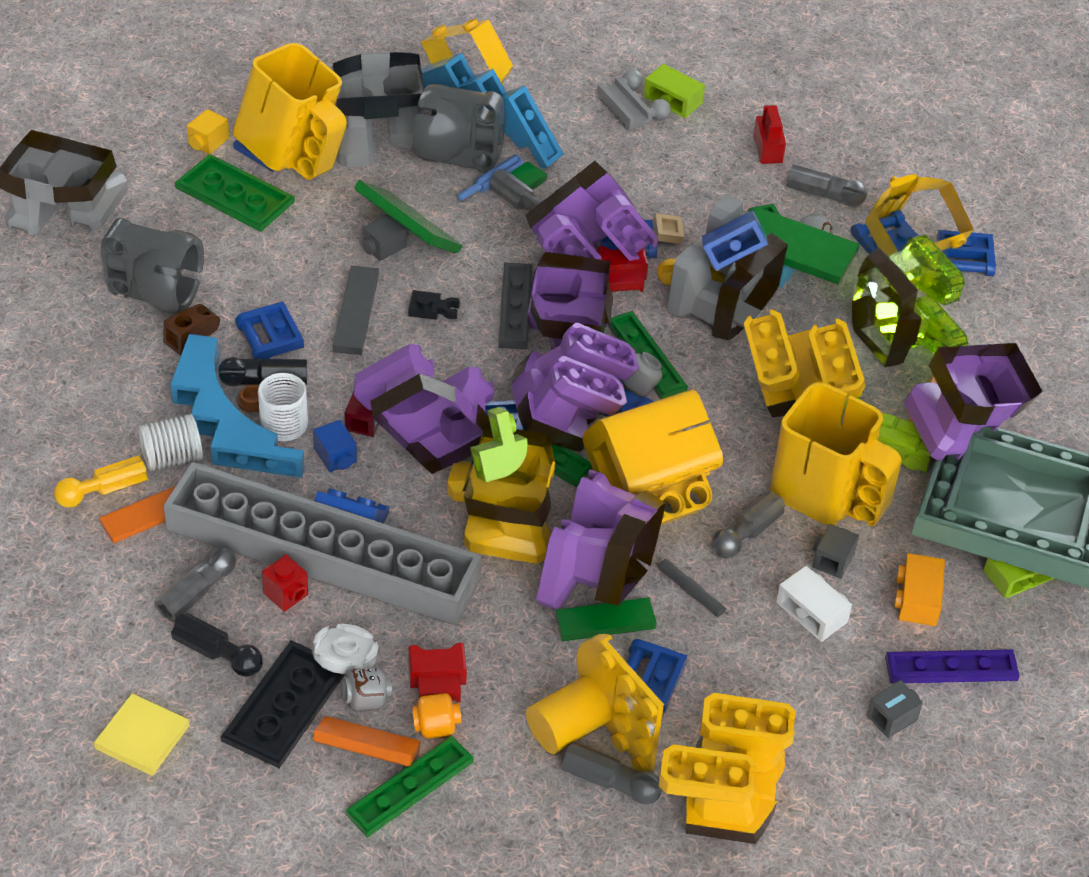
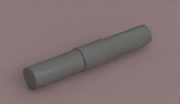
M664 559L660 562L658 568L716 617H719L726 611V607L670 561Z

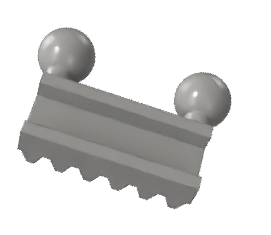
M635 69L626 71L623 78H620V76L615 78V84L605 87L603 83H599L597 86L598 99L600 101L603 100L604 105L609 107L611 113L614 112V116L620 119L621 124H625L627 131L650 123L652 117L659 120L665 119L671 111L670 104L666 100L656 99L648 108L633 92L643 83L642 74Z

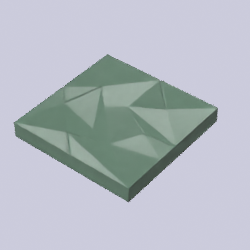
M991 426L982 427L978 433L973 432L969 446L960 459H956L955 454L946 455L942 461L936 459L911 535L996 561H1004L1016 567L1089 588V454L1005 429L997 428L996 431H993Z

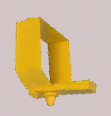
M474 18L464 24L446 27L443 24L434 28L431 31L432 34L421 41L431 64L452 56L444 37L470 33L489 70L494 69L503 86V81L508 78L513 67L489 19L478 21L477 18Z
M917 174L900 178L892 176L890 178V188L880 196L865 220L878 248L897 266L901 264L909 265L921 257L948 248H958L967 242V238L974 230L952 182L932 177H918ZM922 190H939L960 234L899 254L879 219L889 216L893 211H901L909 200L910 193Z

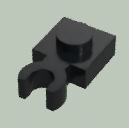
M413 290L408 316L436 320L437 315L441 314L448 319H457L458 310L450 308H459L460 299L450 297L442 300L441 293Z

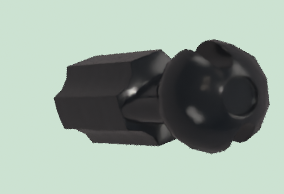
M230 357L223 360L219 365V378L228 386L260 385L265 378L278 373L293 374L307 385V359H239ZM278 380V381H274V382H279V381H291V380ZM289 383L275 384V385H281V384L293 385V384H289Z
M189 613L181 614L175 621L171 631L172 639L212 660L222 657L230 661L233 670L240 676H253L262 668V655L255 646L246 644L238 647L229 642L226 632Z

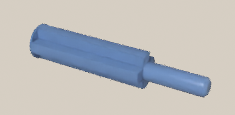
M513 155L477 177L472 186L457 195L458 200L463 201L478 191L481 193L490 189L489 181L493 173L498 169H506L508 172H512L523 164L522 159L518 155Z

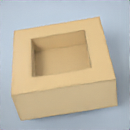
M656 213L652 222L658 241L681 244L684 239L682 217Z

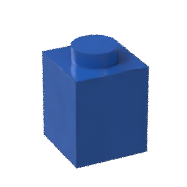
M341 420L313 429L314 449L329 472L347 469L357 462L356 442Z

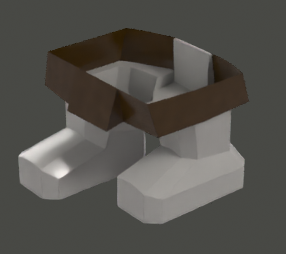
M30 130L0 166V189L10 194L12 206L5 215L9 230L12 231L14 227L27 230V235L40 233L60 203H66L68 218L72 226H75L78 222L89 225L90 231L101 229L128 191L127 180L124 174L115 170L117 165L112 150Z
M728 194L720 199L713 206L709 214L706 234L742 216L743 202ZM770 233L766 236L768 245L719 269L726 276L723 284L712 280L710 266L712 268L714 266L704 248L702 249L691 244L678 256L674 264L667 311L678 317L695 315L713 325L712 336L726 340L734 338L745 328L744 322L748 316L751 315L752 319H754L764 309L778 289L788 244L773 233ZM732 323L737 325L736 327L731 328Z

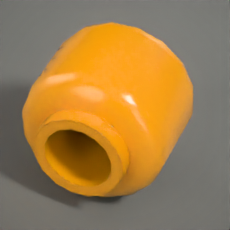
M449 694L422 696L418 699L417 705L412 706L415 732H421L425 739L452 736L456 730L455 724L462 723L460 703L453 704Z

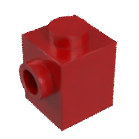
M287 554L262 570L263 594L283 612L309 595L307 572Z

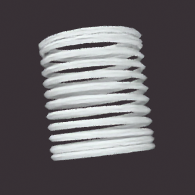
M289 373L273 374L265 378L258 388L261 427L277 434H283L278 435V441L294 440L300 437L307 429V391L305 383L299 377ZM278 380H291V381H279V382H274V381H278ZM280 383L293 384V385L281 384V385L273 386V385H275V384H280ZM282 386L292 387V388H284V387H283V388L274 389V388L282 387ZM279 390H292V391H294V392H291V391L275 392V391H279ZM282 396L293 397V398H285V397H283V398L274 399V398L282 397ZM279 400H292V401H280V402H275V401H279ZM290 403L291 405H289V404L276 405V404ZM274 410H277V411L292 410V411H289V412H276V411H274Z
M192 414L184 415V420L182 416H179V421L178 418L174 417V422L170 418L169 423L165 419L164 424L160 420L159 425L155 421L154 426L151 422L149 427L147 424L138 426L140 444L148 471H155L156 468L160 470L161 467L165 469L166 466L170 468L171 465L175 467L176 464L180 465L181 463L185 464L186 462L190 463V461L195 462V460L203 459L201 440ZM185 447L188 452V458L186 457ZM190 447L193 451V457L191 456ZM180 448L183 453V459L181 458ZM175 449L178 454V460L176 459ZM165 450L168 456V462L166 461ZM170 450L173 455V461L171 460ZM160 451L163 457V463L161 462ZM155 452L158 458V464L156 463Z

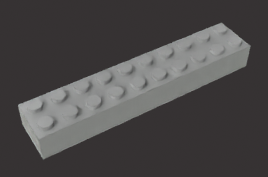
M191 462L163 506L166 529L214 546H224L235 553L268 564L274 563L287 554L307 572L308 577L455 626L458 625L481 580L482 555L195 462Z

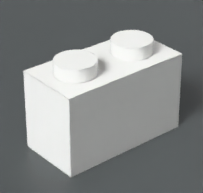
M803 567L779 585L776 603L821 642L848 623L852 604L843 594L838 593L826 583L821 575L813 572L809 567Z

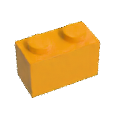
M907 553L905 564L898 566L896 583L901 584V590H896L894 608L899 609L898 620L937 626L942 609L945 559Z

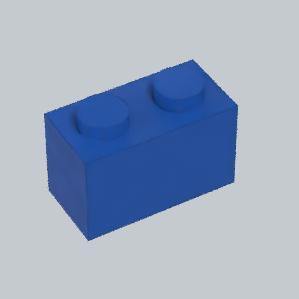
M753 210L702 236L703 248L716 271L768 245L766 233Z

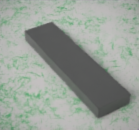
M504 262L499 348L527 349L529 328L527 316L530 304L532 264Z
M351 266L334 338L333 352L362 355L379 277V268Z

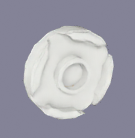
M337 624L336 628L329 629V626H327L315 635L312 653L314 659L323 668L334 673L347 675L353 668L372 667L376 662L379 646L377 641L375 643L372 640L373 635L367 630L356 625Z

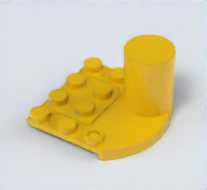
M608 634L595 635L583 642L578 649L577 671L579 678L527 707L526 719L529 728L536 740L548 753L556 754L571 743L578 741L605 725L613 734L611 741L619 752L623 753L627 750L633 757L631 763L634 769L654 773L664 704L611 646L608 641L613 639V637Z

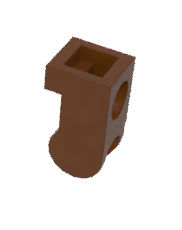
M203 304L189 307L164 320L163 343L181 356L189 334L211 335L218 329L220 318Z

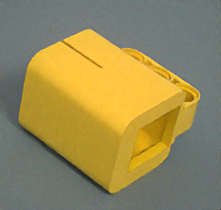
M289 43L256 57L251 66L234 125V137L272 170L280 171L285 168H293L306 180H311L331 170L347 125L344 114L335 106L342 85L341 78L325 63L319 62V58L310 50L298 43Z
M813 383L807 387L782 419L769 491H773L776 495L781 496L787 506L822 524L836 525L848 515L858 521L863 520L867 522L868 526H874L892 503L902 463L900 454L895 449L878 441L883 414L876 407L850 395L847 401L843 424L841 425L848 394L826 383Z
M694 389L597 420L583 434L584 447L593 471L605 474L610 485L634 495L647 490L660 500L671 505L672 514L664 510L661 525L696 514L708 506L712 501L713 495L706 477L710 475V472L717 470L723 465V454L711 423L684 432L682 430L709 420L702 400ZM690 492L695 493L699 497V504H695L690 499Z

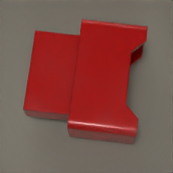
M764 105L762 116H756L753 138L757 145L761 164L783 163L786 140L777 105Z
M605 246L597 248L598 253L602 257L601 260L611 261L608 277L611 291L640 290V292H644V280H647L648 272L645 248L636 252L640 257L639 259L631 261L619 249L610 250Z
M455 643L450 649L423 650L417 645H410L408 647L410 688H418L419 698L446 693L451 696L452 701L461 702L460 685H466L467 680L464 643Z

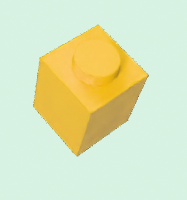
M206 109L187 125L188 144L197 151L201 150L211 154L230 138L228 119Z

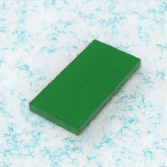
M208 154L175 182L176 189L259 232H262L295 202V196L211 154Z
M358 180L354 188L358 193L427 244L451 253L460 252L463 247L462 244L388 190L362 180Z
M759 207L755 209L754 213L766 236L773 233L788 244L784 265L839 285L859 250V243Z

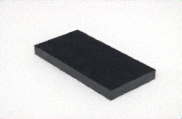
M291 640L221 735V742L280 769L345 674L334 673L323 668L314 659L312 649Z

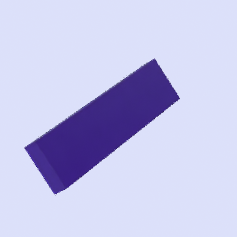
M1013 649L886 652L885 655L890 684H895L900 680L903 683L1018 681L1020 676Z

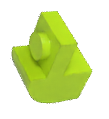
M500 407L487 410L494 441L470 447L477 478L484 482L511 475L522 465L527 454V438L519 434L513 435V432H516L514 417L507 410Z

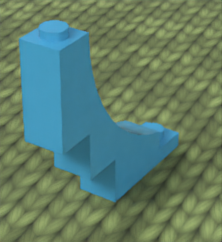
M462 53L421 69L423 89L428 85L441 84L483 93L493 91L501 95L504 101L505 112L504 133L519 149L529 147L539 167L542 169L549 167L564 155L525 85L506 92L494 69L474 75Z
M189 334L170 384L172 402L193 406L191 414L195 419L199 435L214 437L211 443L212 464L302 478L305 469L304 450L278 447L277 433L265 429L248 419L224 394L216 375L220 357L218 338Z

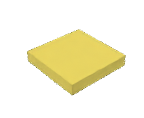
M132 693L95 740L94 746L96 750L153 776L190 726L189 719Z

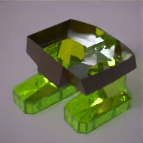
M926 234L910 238L903 250L886 255L880 248L876 249L864 259L857 276L852 296V324L854 332L884 367L904 363L909 350L920 345L933 355L938 347L968 346L966 333L941 307V305L945 306L960 301L965 284L962 273ZM918 289L926 295L917 297ZM872 326L890 347L888 357L861 329Z

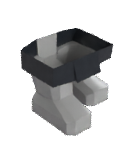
M405 52L359 54L333 63L332 70L342 80L335 106L342 111L347 122L339 147L340 164L346 167L370 166L375 162L372 131L373 119L387 118L390 143L397 147L413 146L414 120L417 114H422L421 109L418 107V102L424 90L419 54Z

